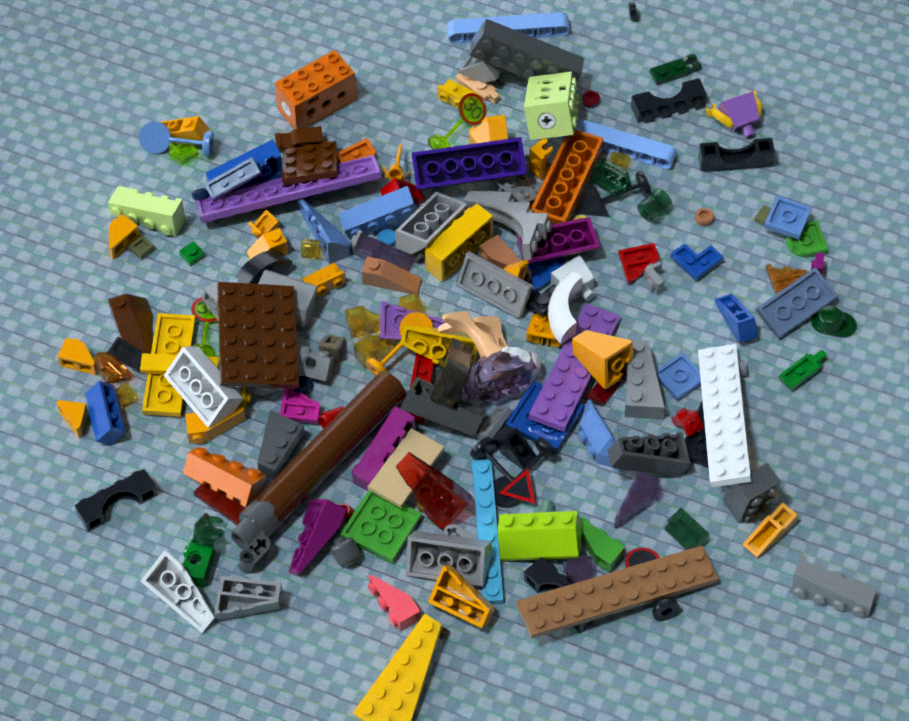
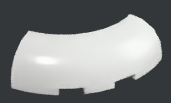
M570 272L558 283L548 306L550 328L560 344L576 335L577 322L569 310L570 301L581 291L582 277L576 272Z

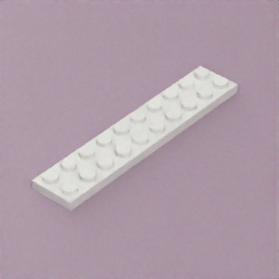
M736 344L698 350L711 488L751 482Z

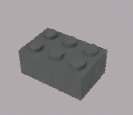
M768 463L750 473L751 482L733 485L725 505L738 523L744 520L747 522L755 517V513L758 511L764 512L771 507V502L779 491L778 488L781 480Z

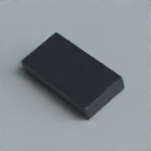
M118 336L108 350V354L140 373L141 358L144 352Z

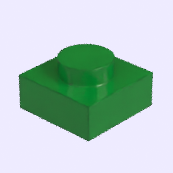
M194 241L179 250V255L190 267L205 258V252Z

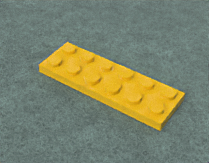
M158 313L151 354L178 355L183 346L192 347L196 322L195 315ZM148 374L142 414L181 417L184 401L181 395L164 377V374Z

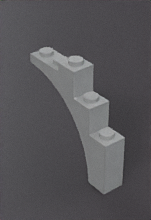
M468 191L464 200L467 203L466 210L470 207L472 208L477 203L493 215L494 221L513 229L522 239L524 260L532 259L533 253L537 251V242H540L541 239H546L548 232L552 230V221H549L548 213H533V210H530V202H515V199H512V192Z

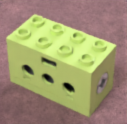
M572 71L529 77L524 110L530 140L574 135V128H577L580 98L579 94H576L577 81L576 77L573 78Z

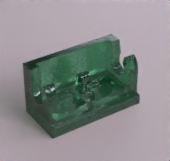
M604 158L591 171L596 173L599 170V173L592 178L593 184L615 196L620 195L632 186L628 171Z
M682 508L678 509L667 520L668 524L664 527V530L685 550L705 546L708 543L709 532Z
M204 513L195 523L192 543L214 547L224 536V530L215 528L213 523H223V520L219 517L209 516V513Z

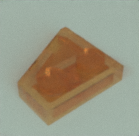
M766 264L765 266L775 295L808 273L807 270L792 269L784 266L783 269L772 267V264Z
M108 352L95 354L93 360L106 384L131 380L133 374L116 358L109 355Z

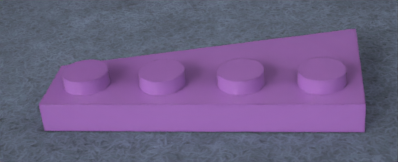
M381 301L379 339L401 341L400 322L409 313L417 311H411L404 307ZM426 315L431 320L433 328L438 329L439 326L446 323L443 322V319Z

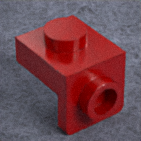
M684 408L677 411L676 416L671 418L674 425L682 426L686 436H691L704 428L696 410Z

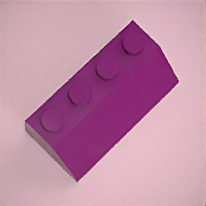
M590 217L552 225V230L548 232L547 238L537 242V251L533 253L532 259L528 260L529 264L600 249ZM517 235V246L521 258L524 260L522 239Z

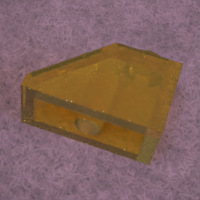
M368 335L354 344V357L366 370L368 368L365 362L369 358L381 361L395 346L389 340H380L379 335Z

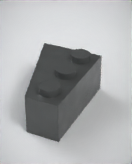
M270 410L257 462L258 470L262 474L267 475L266 478L274 480L286 468L305 438L304 425Z

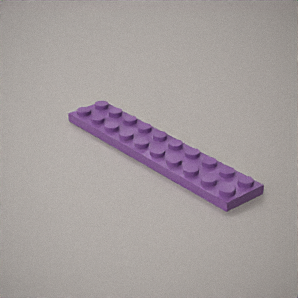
M374 155L339 163L338 176L284 186L282 178L234 189L215 201L212 200L211 196L197 199L196 203L201 223L213 222L216 219L229 218L236 214L249 213L252 210L265 209L272 205L285 204L288 201L304 199L312 195H321L323 192L337 191L343 187L357 186L363 182H373L381 178V173Z

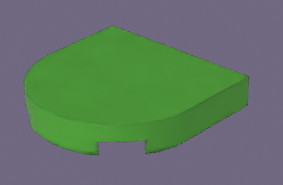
M818 220L806 223L800 239L790 236L786 237L787 248L798 257H815L816 253L828 254L829 250Z

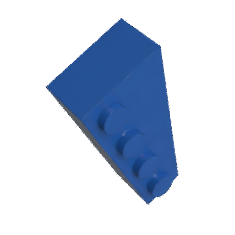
M274 139L206 172L207 182L253 157L262 174L238 188L282 178L281 154Z

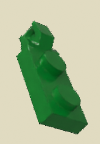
M822 349L815 355L807 353L779 375V379L793 391L823 367L822 363L826 360L827 353Z

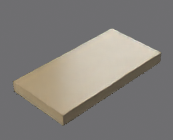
M411 428L368 485V490L402 508L442 454L444 446Z

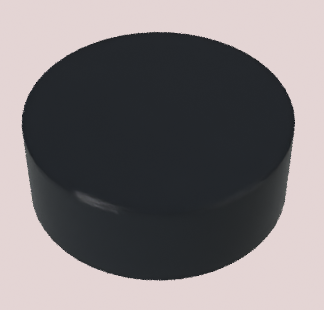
M630 2L628 4L630 19L636 20L638 19L636 3Z

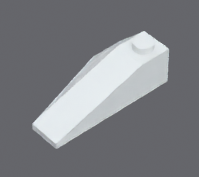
M164 550L141 579V582L203 633L215 616L182 563L167 550Z

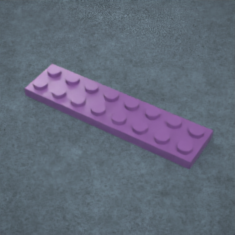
M585 303L576 321V335L566 340L529 413L528 419L565 432L592 378L588 370L573 355L572 338L585 330L612 336L621 315Z

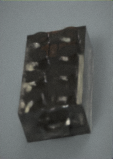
M452 338L437 370L430 399L450 408L453 407L455 402H459L463 393V387H466L470 379L471 367L475 356L472 353L473 346Z

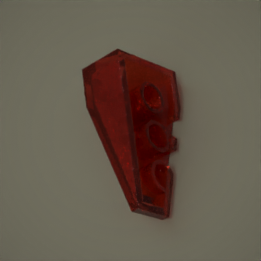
M408 452L396 465L402 478L415 494L416 500L426 511L425 514L428 519L444 531L445 527L450 525L469 505L472 498L470 493L412 453Z

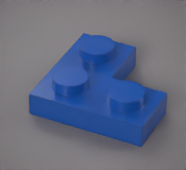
M685 243L674 250L670 256L695 281L723 262L724 256L712 245L697 255Z

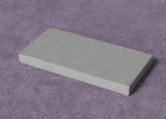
M470 251L466 253L456 283L457 286L518 319L522 318L533 288V285Z

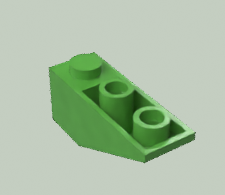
M581 518L583 523L581 540L593 562L610 573L624 557L625 547L619 540L609 537L604 530L597 529L591 525L588 519Z

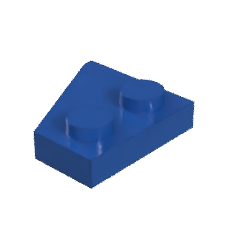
M564 257L528 264L534 290L539 292L544 285L551 283V273L566 264Z

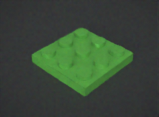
M368 490L340 536L344 535L345 538L352 537L358 547L393 563L408 540V536L422 518V513L406 505L399 508Z

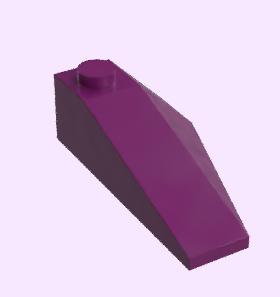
M328 499L310 501L302 524L305 525L304 531L299 534L297 539L300 542V546L294 551L288 573L300 574L338 530L340 525L343 524L346 518V508Z

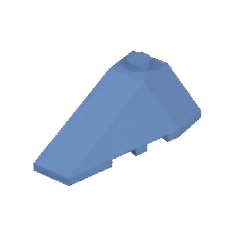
M298 199L299 210L328 263L332 264L349 257V249L351 248L349 239L344 238L341 231L305 200Z

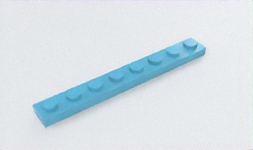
M490 460L472 461L478 539L492 541L491 561L484 586H482V595L491 604H503L492 462Z

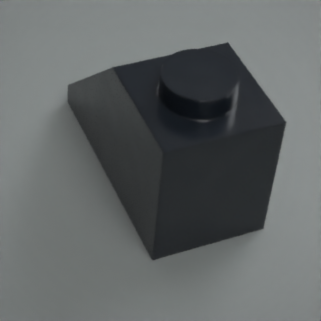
M503 427L492 438L500 453L522 470L536 457L534 451L515 427Z

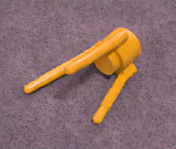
M399 144L396 162L390 166L389 171L384 166L381 167L385 177L390 180L398 178L404 181L411 174L409 171L403 174V168L399 165L402 144Z

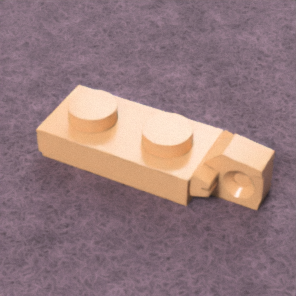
M460 73L456 75V81L478 93L483 100L488 99L493 104L499 101V94L496 92V88L489 82L482 83Z

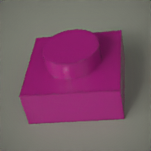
M816 253L815 260L811 261V270L816 267L821 275L823 273L824 253Z

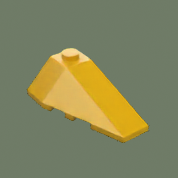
M404 324L400 344L420 355L433 359L432 362L447 368L450 372L461 350L453 373L471 377L478 349L467 333H439L437 328Z

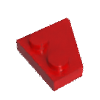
M655 243L618 250L627 285L642 276L648 265L659 261Z

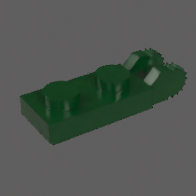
M691 54L686 55L684 58L650 68L649 73L658 86L697 72L701 69L702 65L700 62H695L697 56Z

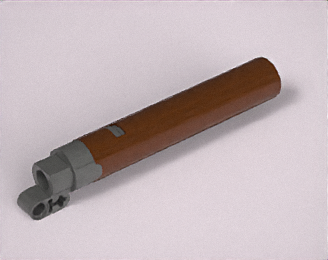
M380 371L239 514L241 522L232 530L231 539L243 549L238 561V567L241 571L246 573L252 572L267 557L271 545L269 537L391 413L393 408L397 407L406 397V390L395 376L385 371ZM244 558H249V559H251L253 562L250 563V564H247V563H245V562L243 561V559H244Z

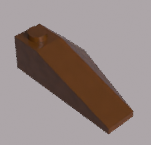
M123 294L108 299L110 312L120 338L144 353L151 354L152 312L147 299L130 294Z

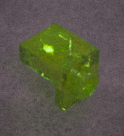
M172 142L168 144L170 158L173 161H177L180 166L198 155V150L192 144L180 143L177 146Z

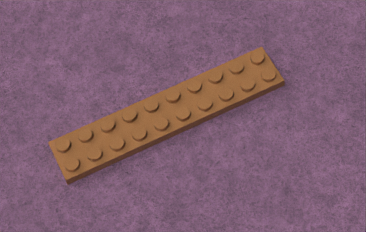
M698 546L517 600L516 605L529 635L533 639L717 583L719 578L703 546Z

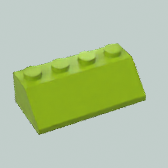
M578 511L500 514L498 540L501 561L538 560L540 557L544 559L579 558L583 523Z

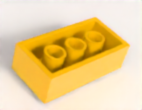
M477 203L472 208H468L463 216L455 219L447 230H443L433 242L425 247L426 270L443 282L463 264L466 253L470 251L474 254L479 250L481 244L493 237V215Z

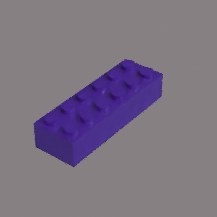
M522 137L412 152L417 191L525 176L527 174Z

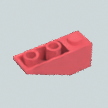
M369 575L368 589L372 595L376 594L379 599L378 604L383 611H387L389 614L388 619L393 627L396 626L399 631H402L419 622L421 617L420 610L410 595L373 575Z

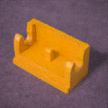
M546 138L533 145L529 153V170L541 181L551 167L549 166L546 169L547 156L553 150L552 146L546 150V144L548 143Z

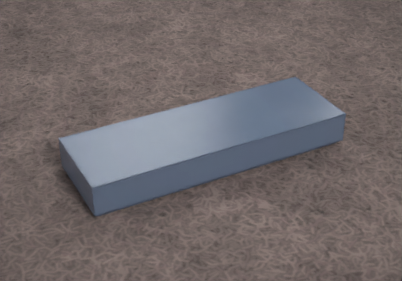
M253 157L204 185L212 200L215 201L262 173Z

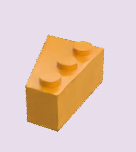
M450 564L443 565L428 603L480 628L487 627L495 607Z

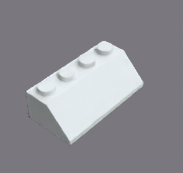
M183 346L164 374V377L208 428L231 415L243 400L242 396L233 386L220 385V371L199 347Z

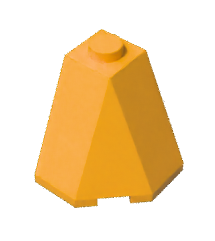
M505 115L486 117L477 128L473 126L469 129V144L508 139Z
M588 330L572 338L573 355L604 389L620 380L623 375L621 373L622 368L626 362L630 363L633 357V342L628 339Z

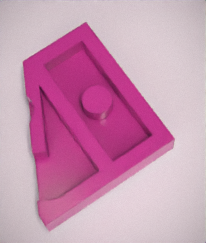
M284 389L280 414L296 422L318 424L321 404L309 399L301 392L299 394L292 389Z

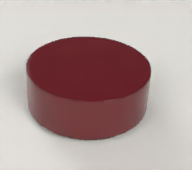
M589 90L583 93L582 104L585 107L595 108L599 105L600 95L596 91Z

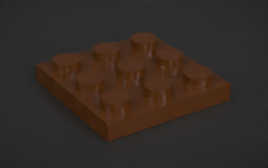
M325 141L321 144H308L303 147H290L283 150V186L338 176V146L336 141Z

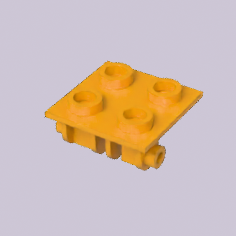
M532 315L526 332V340H529L530 343L539 344L541 337V345H543L544 338H547V346L550 339V346L558 348L564 346L565 342L560 344L552 333L548 316Z

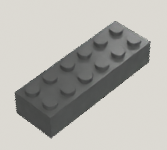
M485 19L473 37L469 56L526 79L534 76L572 71L573 78L576 77L577 81L582 74L584 57L489 19Z

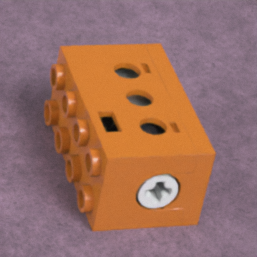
M336 50L275 82L277 109L294 129L308 127L357 100L355 72Z

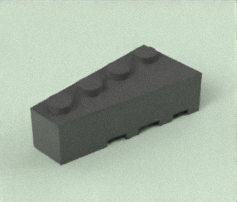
M416 377L400 408L406 412L471 436H475L487 411L419 377Z
M677 432L672 435L670 433H663L661 436H654L652 434L642 438L640 436L621 437L608 450L612 468L680 477L691 464L683 432Z

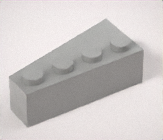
M631 340L633 342V357L630 363H627L624 417L663 420L665 407L649 342L646 340Z

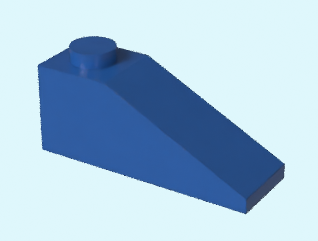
M732 293L715 299V303L731 333L740 343L748 342L758 337L755 317Z

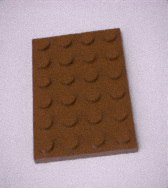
M218 282L220 385L298 389L299 375L294 286Z

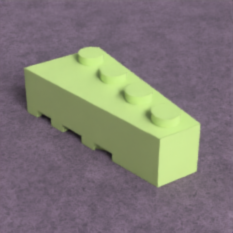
M118 186L108 202L110 213L115 217L123 214L132 222L144 225L148 229L160 231L164 235L176 237L186 221L183 201L179 198H176L174 201L169 200V196L162 195L159 198L150 192L141 194L139 190Z

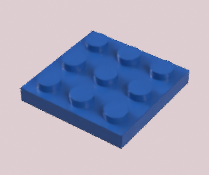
M533 380L505 423V427L517 428L523 437L534 442L541 437L558 451L584 410V404L579 402L565 432L528 419L529 413L543 387L542 384Z

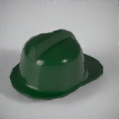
M833 305L823 307L811 319L813 328L823 334L849 337L857 329V322L854 317L846 312H842Z

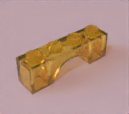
M419 293L400 297L398 306L424 314ZM364 306L345 310V319L351 338H361L368 334L380 333V314L372 313Z

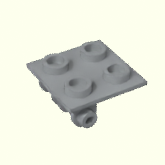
M526 176L511 177L497 182V185H499L498 191L512 192V199H515V202H531L536 199L540 187L528 180Z

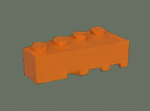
M196 447L188 452L183 471L184 475L201 484H211V489L216 492H226V497L234 500L237 498L241 500L240 504L245 507L262 492L267 476L258 469L247 468L237 461H229L223 455H214L202 447Z

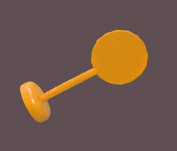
M413 312L402 319L399 330L402 337L404 324L433 328V325L425 314ZM399 343L381 362L374 358H369L365 362L367 368L375 376L380 371L387 372L384 365L404 345Z

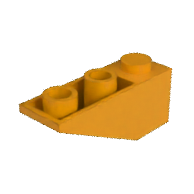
M199 116L161 122L168 127L171 137L203 141L204 134L210 131V128ZM179 143V144H185V145H190V146H191V145H196V144Z

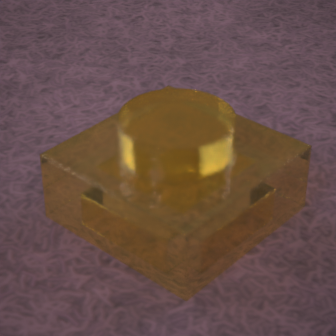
M613 151L608 161L607 169L624 174L630 161V155Z
M302 238L301 257L319 260L321 240Z
M128 383L115 389L121 409L138 401L137 395Z

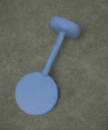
M153 121L141 128L139 142L144 150L152 154L165 151L170 142L202 145L203 154L211 157L214 148V132L207 131L204 134L203 141L171 137L167 126L161 122Z

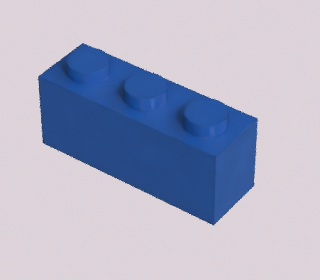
M98 381L85 393L96 442L112 445L125 434L115 386Z

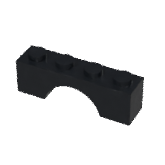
M700 78L682 82L681 91L671 98H659L649 91L632 95L631 108L638 123L647 122L655 118L666 117L670 114L681 113L685 110L700 108L706 105L707 93Z
M772 138L754 139L749 145L739 149H726L720 146L718 142L700 143L698 152L700 171L772 166L775 156Z
M144 468L133 472L123 480L116 481L106 489L97 491L88 498L81 499L74 506L77 516L87 532L105 523L106 511L113 503L128 499L141 505L158 496L154 482Z
M540 557L524 571V581L536 593L571 585L569 579L564 574H560L555 570V566L543 557ZM595 620L573 627L581 633Z

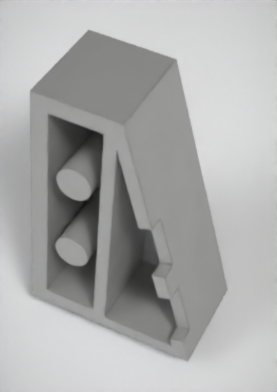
M221 576L214 613L216 620L222 621L280 609L283 594L281 582Z

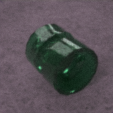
M656 188L648 195L647 199L642 200L637 205L640 215L646 221L653 223L662 213H665L672 207V200L664 190Z

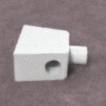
M580 255L551 273V284L556 286L570 272H576L582 277L581 291L572 300L582 296L586 301H590L594 297L595 293L591 290L594 287V277Z

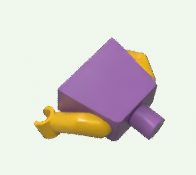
M752 91L721 102L718 109H716V105L713 103L711 104V109L705 107V111L708 117H714L733 132L742 129L745 138L755 134L752 125L756 124L761 117L763 104L757 97V91Z

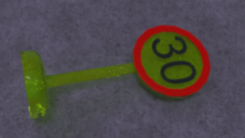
M469 93L461 98L458 106L461 118L444 137L439 134H433L428 138V145L432 150L451 147L448 138L463 122L471 126L482 122L485 118L486 107L479 95Z
M201 297L193 302L191 312L198 321L204 322L202 342L194 344L192 347H199L206 356L216 357L215 349L207 344L206 340L209 323L217 322V319Z

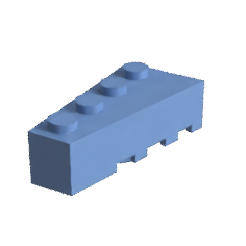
M408 186L343 211L339 213L345 233L349 240H352L353 235H357L358 230H361L363 235L368 236L379 233L384 229L392 230L399 228L418 209V206Z

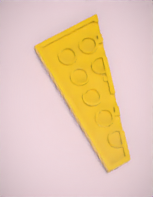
M427 614L422 616L354 710L353 714L362 721H412L425 683V677L431 664V658L440 636L441 623Z

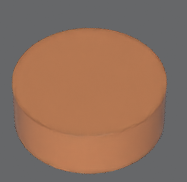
M701 208L697 210L695 221L698 225L707 227L713 223L714 213L710 209Z

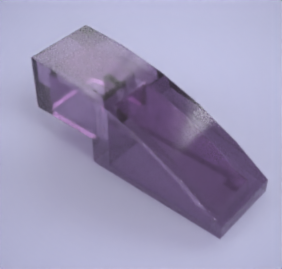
M360 233L354 247V254L365 259L368 256L386 260L408 272L414 261L412 257L400 250Z

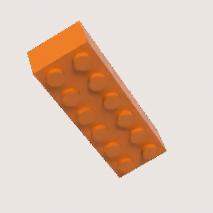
M574 129V135L564 137L530 209L533 210V213H548L549 221H552V225L571 221L603 152L604 138Z

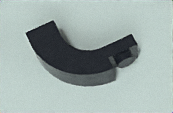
M275 250L264 251L247 261L235 277L238 279L237 283L258 284L265 269L285 275L293 261L282 252Z

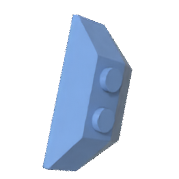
M589 400L579 423L578 437L582 443L586 444L589 456L594 458L597 464L611 467L608 450L616 440L592 400Z

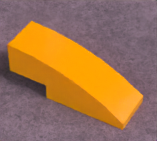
M782 502L771 516L768 515L742 546L755 557H760L799 520L798 514Z

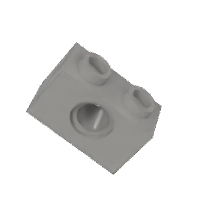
M308 346L298 347V374L322 381L329 380L335 356L330 355V352L324 350L312 351V348ZM309 358H313L316 361L315 367L309 364Z

